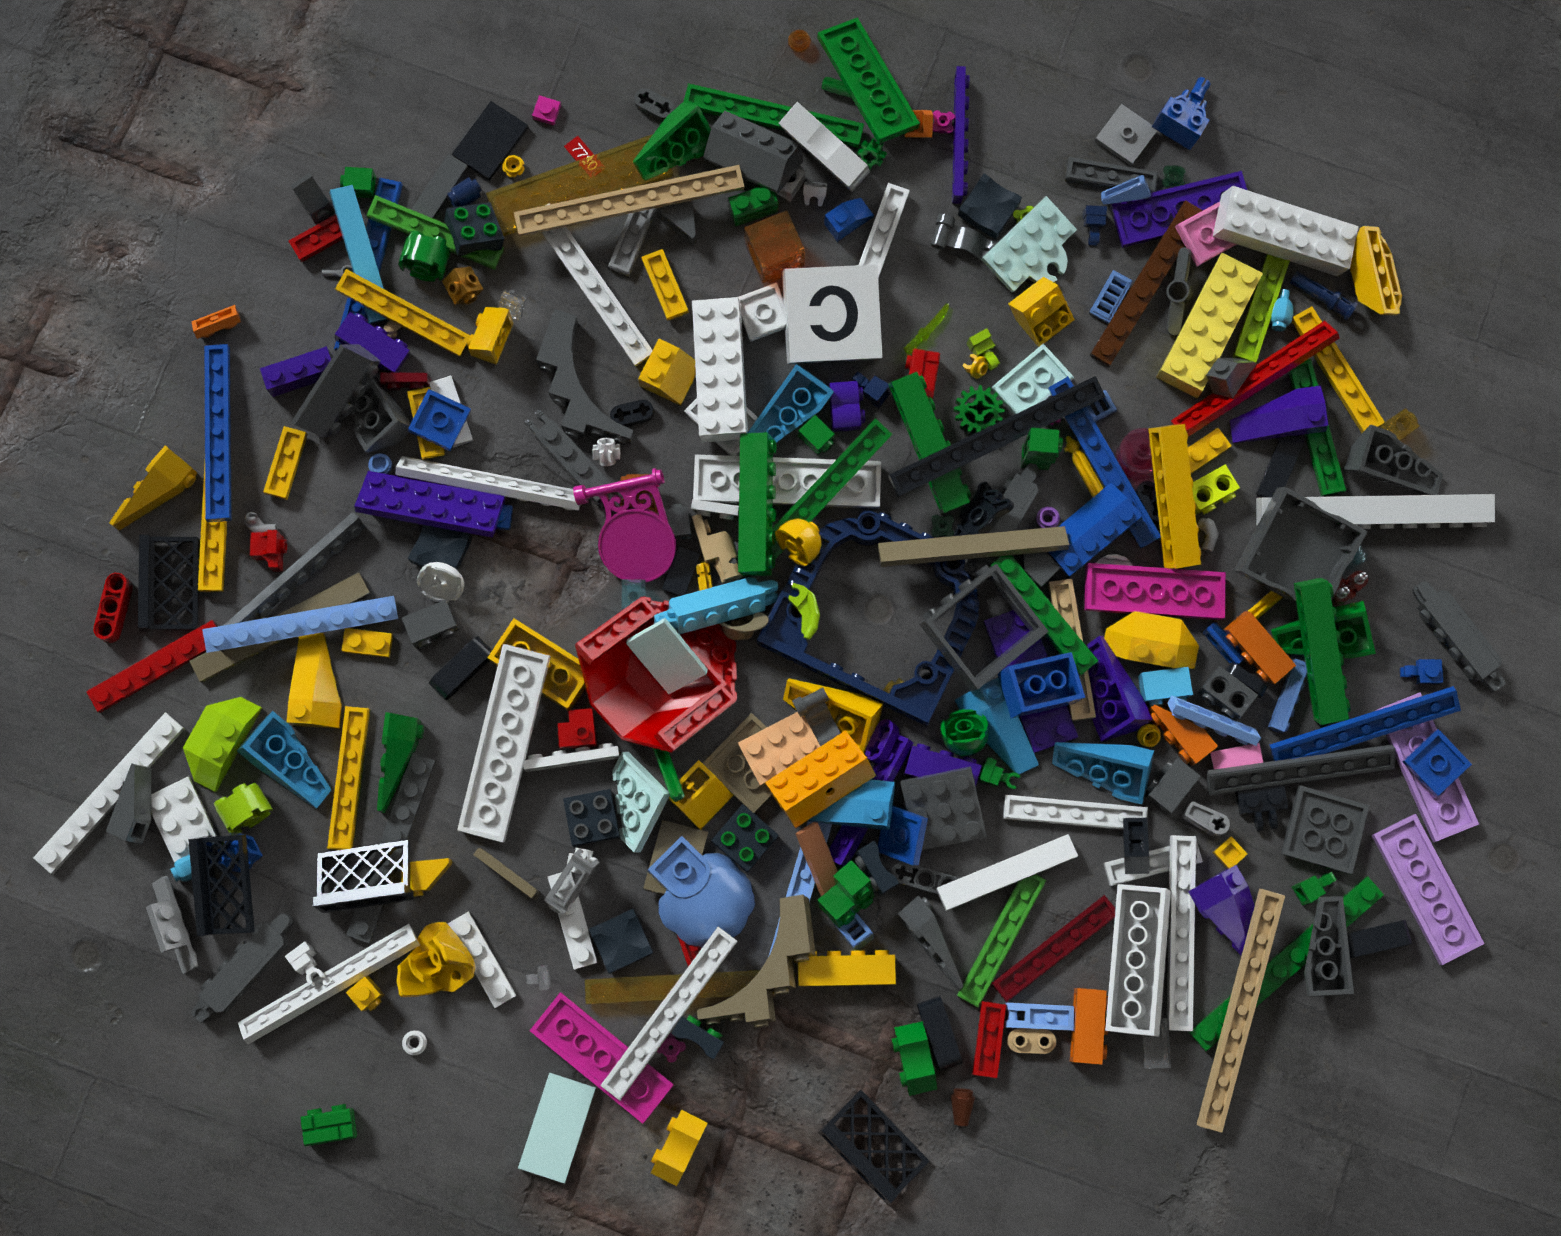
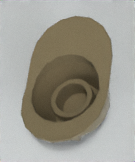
M758 612L719 624L724 635L729 639L748 640L753 636L754 631L760 630L768 624L769 618L765 614Z

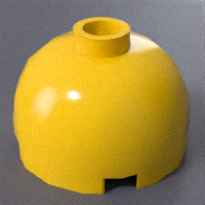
M803 519L789 520L782 524L775 532V538L782 550L787 548L791 553L788 557L801 566H807L819 554L822 546L820 530L817 525Z

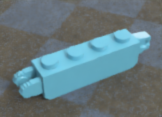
M748 577L671 598L669 610L654 615V623L666 618L680 635L765 611V606L777 601L778 593L774 591L778 590V582L774 580L758 582L755 578Z

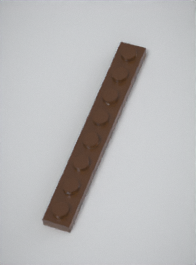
M1186 200L1184 201L1090 356L1110 367L1176 260L1179 250L1184 247V243L1175 226L1203 210Z

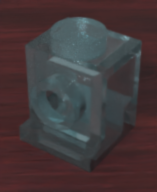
M622 579V610L636 601L629 599L631 593H636L638 595L637 599L643 596L646 597V580Z

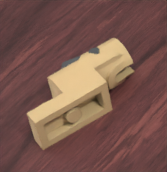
M701 514L692 516V522L705 563H715L713 565L722 583L742 578L743 575L738 572V543L734 542L726 531L707 536L708 533H711L707 519L703 520Z

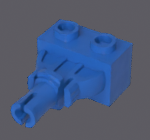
M1203 77L1197 79L1187 98L1186 96L1189 92L1187 89L1175 98L1170 97L1152 125L1154 129L1189 150L1197 142L1209 122L1205 111L1207 101L1204 100L1202 105L1199 106L1211 85L1207 80L1201 86L1205 80Z

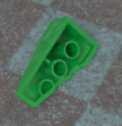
M681 103L664 119L633 160L643 180H648L667 172L668 169L677 165L686 164V161L693 158L697 159L704 156L711 128L699 106Z
M1364 601L1335 607L1337 620L1334 621L1335 628L1340 634L1338 648L1342 656L1353 659L1376 654ZM1299 620L1271 629L1273 639L1285 653L1304 655Z
M385 712L382 744H384L386 753L383 754L380 760L381 772L384 773V777H380L377 802V811L380 813H386L408 767L412 753L415 752L419 739L423 738L424 725H421V721L418 718Z

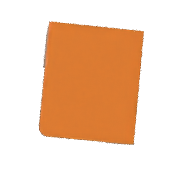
M913 110L920 122L919 128L904 134V136L932 138V110Z

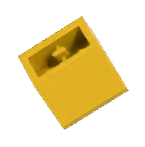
M1042 277L1008 303L1018 324L1039 347L1075 320L1059 285L1045 277Z
M698 760L679 780L684 792V798L678 802H674L670 796L668 799L701 830L734 795Z

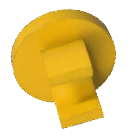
M970 354L969 357L973 361L972 365L964 363L962 366L973 378L978 379L986 374L988 362H986V358L983 356L977 357L975 354Z

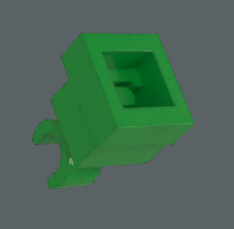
M989 757L984 759L978 782L996 787L999 781H1001L1008 789H1016V786L1010 784L1009 779L1010 777L1020 778L1018 773H1005L1003 768L995 766L997 760Z
M1330 872L1318 879L1316 875L1309 877L1291 887L1303 906L1312 903L1320 896L1326 894L1323 888L1335 882L1336 878Z

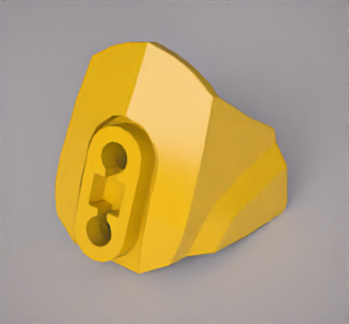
M434 922L426 925L418 936L420 946L414 948L397 966V986L401 997H418L439 991L455 992L473 978L476 968L470 952L446 922Z

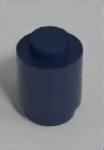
M468 177L452 187L447 196L454 207L467 206L481 197L480 192L482 189L476 179L471 181Z

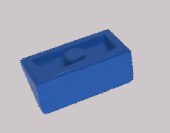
M1214 622L1203 631L1205 637L1229 664L1234 663L1238 665L1244 660L1241 657L1243 652L1238 646L1233 647L1225 638L1227 634L1217 622Z

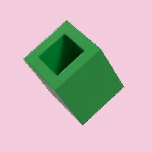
M345 167L344 175L340 177V187L353 185L356 197L374 198L376 175L373 168Z
M816 415L798 431V437L817 455L822 451L826 453L834 445L835 434Z

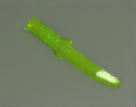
M948 303L943 306L925 328L921 327L917 331L918 334L903 348L908 355L920 343L927 340L933 330L944 319L949 309Z

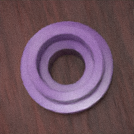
M1043 507L1036 515V522L1041 528L1056 527L1060 520L1058 511L1052 507ZM1049 515L1052 521L1045 522L1043 517Z

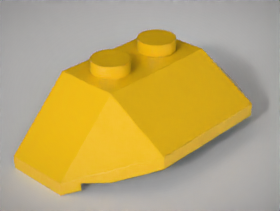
M1363 226L1357 234L1350 265V272L1353 277L1358 301L1381 315L1400 314L1399 308L1401 306L1402 294L1392 253L1385 239L1381 236L1379 227Z
M1134 611L1105 630L1104 639L1117 657L1171 668L1189 667V669H1195L1199 645L1182 619Z

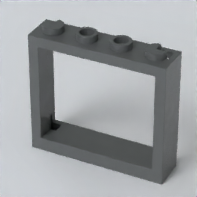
M997 564L991 567L985 565L976 572L978 577L973 581L967 579L959 585L960 591L955 595L950 593L940 601L942 606L937 610L934 607L928 610L923 615L924 620L919 623L970 691L981 688L1049 632ZM989 578L1029 629V632L976 676H973L933 622Z

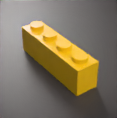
M864 950L851 951V955L841 956V951H827V956H817V951H815L816 956L809 957V961L797 962L798 986L896 984L895 955H889V950H875V955H865Z

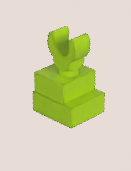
M987 328L968 339L966 344L970 351L977 357L983 355L986 358V362H988L990 371L998 367L1000 362L994 353L991 352L995 344Z

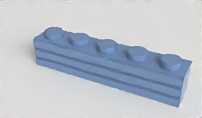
M1298 659L1293 660L1296 666L1287 674L1268 725V729L1278 733L1288 730L1290 726L1288 721L1295 712V709H1293L1294 705L1300 699L1298 694L1305 685L1303 681L1307 677L1306 664Z

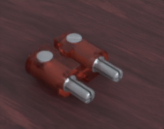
M1356 571L1347 578H1342L1331 600L1332 606L1338 607L1348 599L1352 600L1356 597V593L1367 585L1368 575L1363 571Z

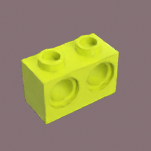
M1226 464L1193 482V499L1196 504L1195 515L1201 512L1205 515L1216 508L1215 504L1223 501L1225 504L1236 497L1235 493L1240 487ZM1217 482H1223L1227 490H1219ZM1197 493L1205 494L1207 502L1199 501Z

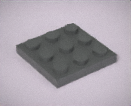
M971 766L901 781L907 811L928 818L922 850L987 837Z
M1298 786L1281 855L1352 875L1370 805L1305 786Z

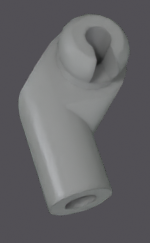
M249 512L245 515V525L251 532L278 531L277 524H264L254 512Z
M1201 518L1198 522V528L1204 531L1206 535L1201 549L1212 553L1219 533L1212 519Z

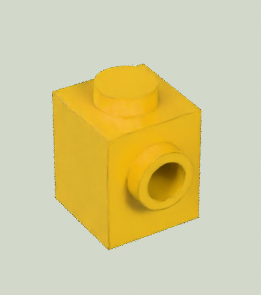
M364 976L346 992L361 1011L369 1009L370 1012L381 1004L382 1001L380 999L385 995L369 976Z

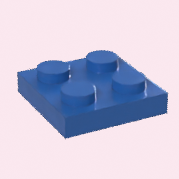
M428 389L408 428V432L451 452L471 412V408Z
M1439 729L1435 730L1402 761L1435 797L1439 796L1472 765Z
M892 805L890 830L881 829L878 841L879 853L912 866L919 865L928 818Z

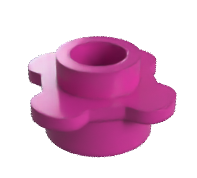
M939 110L934 111L933 131L942 134L951 133L953 131L952 120H954V114L952 112L941 113Z
M670 1033L657 1052L664 1054L669 1062H675L677 1055L685 1050L686 1045L684 1042H679ZM670 1045L673 1046V1050L669 1049Z

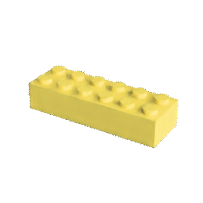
M1221 253L1156 378L1198 398L1208 382L1206 374L1216 360L1220 358L1263 273Z

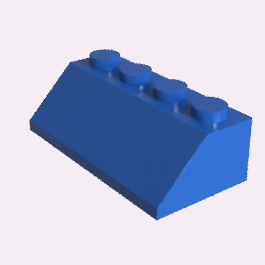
M1110 483L1058 526H1065L1069 549L1049 551L1047 553L1070 578L1142 518V514L1116 486Z

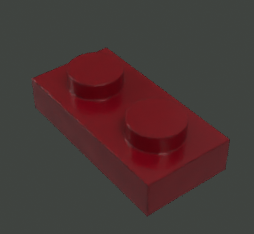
M380 373L381 384L390 391H399L401 388L417 390L430 387L428 373Z

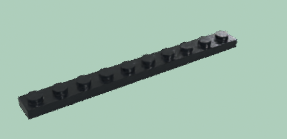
M1094 376L887 476L897 497L1027 435L1031 428H1042L1106 396L1097 377Z

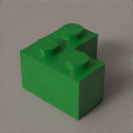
M852 860L833 875L835 885L817 900L820 909L838 928L843 924H849L859 910L866 909L872 904L875 897L871 880Z

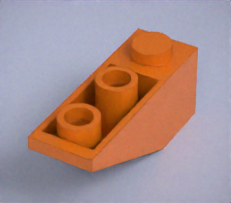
M1153 705L1148 709L1153 719L1151 722L1156 726H1160L1164 731L1163 736L1170 745L1174 744L1180 751L1178 755L1185 764L1195 765L1218 747L1205 729L1195 725L1193 722L1186 719H1178L1172 715V712L1157 705Z

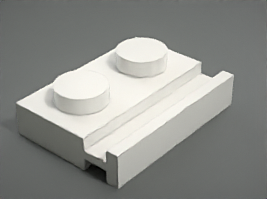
M692 499L691 509L697 510L696 515L701 514V516L710 517L711 512L719 513V518L733 520L734 516H739V506Z

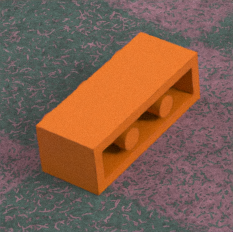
M1244 611L1223 629L1227 633L1225 637L1233 647H1239L1243 652L1241 657L1249 665L1253 664L1257 668L1256 674L1264 683L1267 681L1272 684L1277 683L1296 666L1251 612Z
M1074 988V1031L1071 1032L1070 1062L1102 1065L1103 1060H1106L1107 1045H1104V1035H1108V1031H1105V1011L1108 1004L1106 990Z

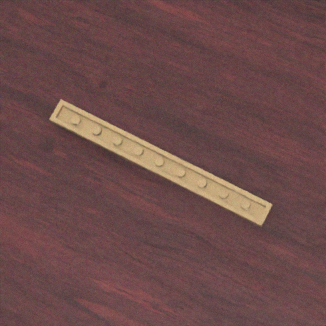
M736 165L514 212L519 237L739 191L744 189L740 166Z
M1259 888L1196 1124L1200 1127L1223 1132L1285 895Z

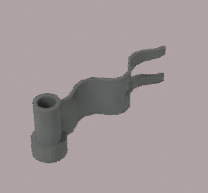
M939 214L935 223L937 228L931 247L937 250H944L945 246L962 249L981 260L987 253L984 249L993 248L1000 240L987 239L973 229L954 225L955 219L952 216Z
M823 687L803 698L800 696L792 700L799 716L806 717L820 746L841 734L825 703L829 701V698Z

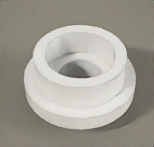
M420 1031L408 1032L402 1040L403 1049L410 1055L421 1054L427 1046L425 1035ZM413 1038L419 1040V1045L416 1048L411 1046Z

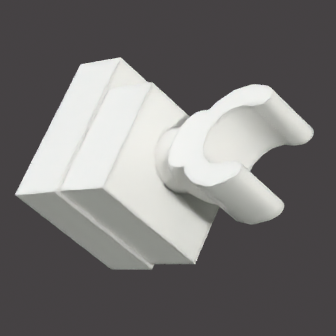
M303 942L285 957L296 972L301 975L306 973L307 982L315 986L313 982L314 975L319 974L323 979L326 976L315 967L317 963L313 956L317 953L314 948L307 942Z

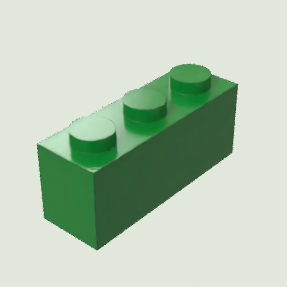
M1031 428L1022 445L1021 468H1026L1031 463L1036 464L1039 470H1049L1052 463L1055 464L1059 452L1062 451L1063 438H1059V430Z

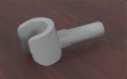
M345 265L341 270H322V276L342 277L346 269L353 272L351 265Z

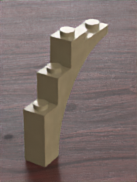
M797 895L780 898V921L777 937L772 951L760 972L746 987L731 998L714 1006L697 1010L698 1020L706 1022V1025L710 1026L721 1024L720 1020L729 1019L730 1022L743 1021L745 1016L746 1023L754 1025V1028L768 1027V1022L776 1021L772 992H774V995H784L789 993V989H796L792 959L795 962L809 961V957L816 956L808 897Z

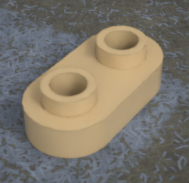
M1016 1028L1009 1032L1007 1045L1016 1053L1047 1054L1055 1048L1056 1038L1047 1029ZM1018 1036L1024 1038V1043L1020 1046L1016 1044ZM1042 1037H1046L1048 1039V1044L1046 1046H1042L1040 1044V1039Z

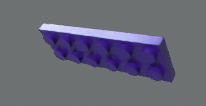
M1242 171L1150 193V198L1110 204L1122 248L1162 238L1185 200L1201 210H1205L1220 202L1222 193L1232 186L1247 190Z
M368 471L354 507L355 512L493 538L505 503V496Z
M1014 610L983 621L996 658L1029 632V629ZM1041 638L1006 667L1047 658L1048 656ZM1067 706L1019 717L1034 753L1053 747L1055 742H1067L1078 738Z

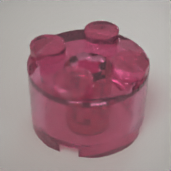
M1148 428L1132 430L1124 437L1117 448L1116 459L1127 478L1145 480L1154 475ZM1140 451L1141 454H1145V457H1141L1137 452Z

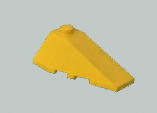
M164 446L146 467L145 470L148 474L141 482L137 481L134 485V495L132 498L129 497L123 501L109 523L117 530L123 529L183 492L185 488L191 487L198 473L167 446Z
M324 633L299 636L286 721L292 726L340 729L342 704L338 695Z
M790 678L787 680L783 700L794 709L796 708L792 700L800 696L803 698L823 687L829 698V701L825 703L840 733L846 730L861 751L865 753L869 740L879 723L883 703L858 693Z

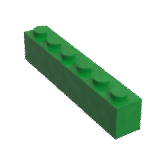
M915 372L888 384L919 460L951 445L943 437V424L940 419L935 417L933 412L936 410L932 398H928L924 389L927 388V385L922 375L919 376L918 372ZM960 467L928 482L940 514L970 502L968 497H971L968 486L962 484L960 475H962Z
M768 432L740 434L738 572L743 576H771L772 569L775 567V557L772 554V545H775V533L772 531V522H775L776 513L775 509L772 508V502L776 498V488L773 485V476H776V464L773 462V453H776L777 447L775 439Z
M1323 578L1293 583L1314 721L1324 725L1349 720L1348 712H1350L1351 708L1349 700L1345 696L1347 681L1345 676L1342 675L1341 666L1344 665V660L1341 652H1339L1340 634L1335 628L1334 621L1337 620V612L1335 607L1332 606L1331 597L1334 595L1333 587L1328 580Z

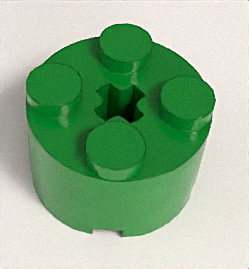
M411 231V234L406 238L399 259V268L402 271L406 268L411 271L410 276L419 280L435 282V279L438 277L439 281L442 280L451 254L449 247L446 245L447 241L439 236L432 238L425 236L419 231Z

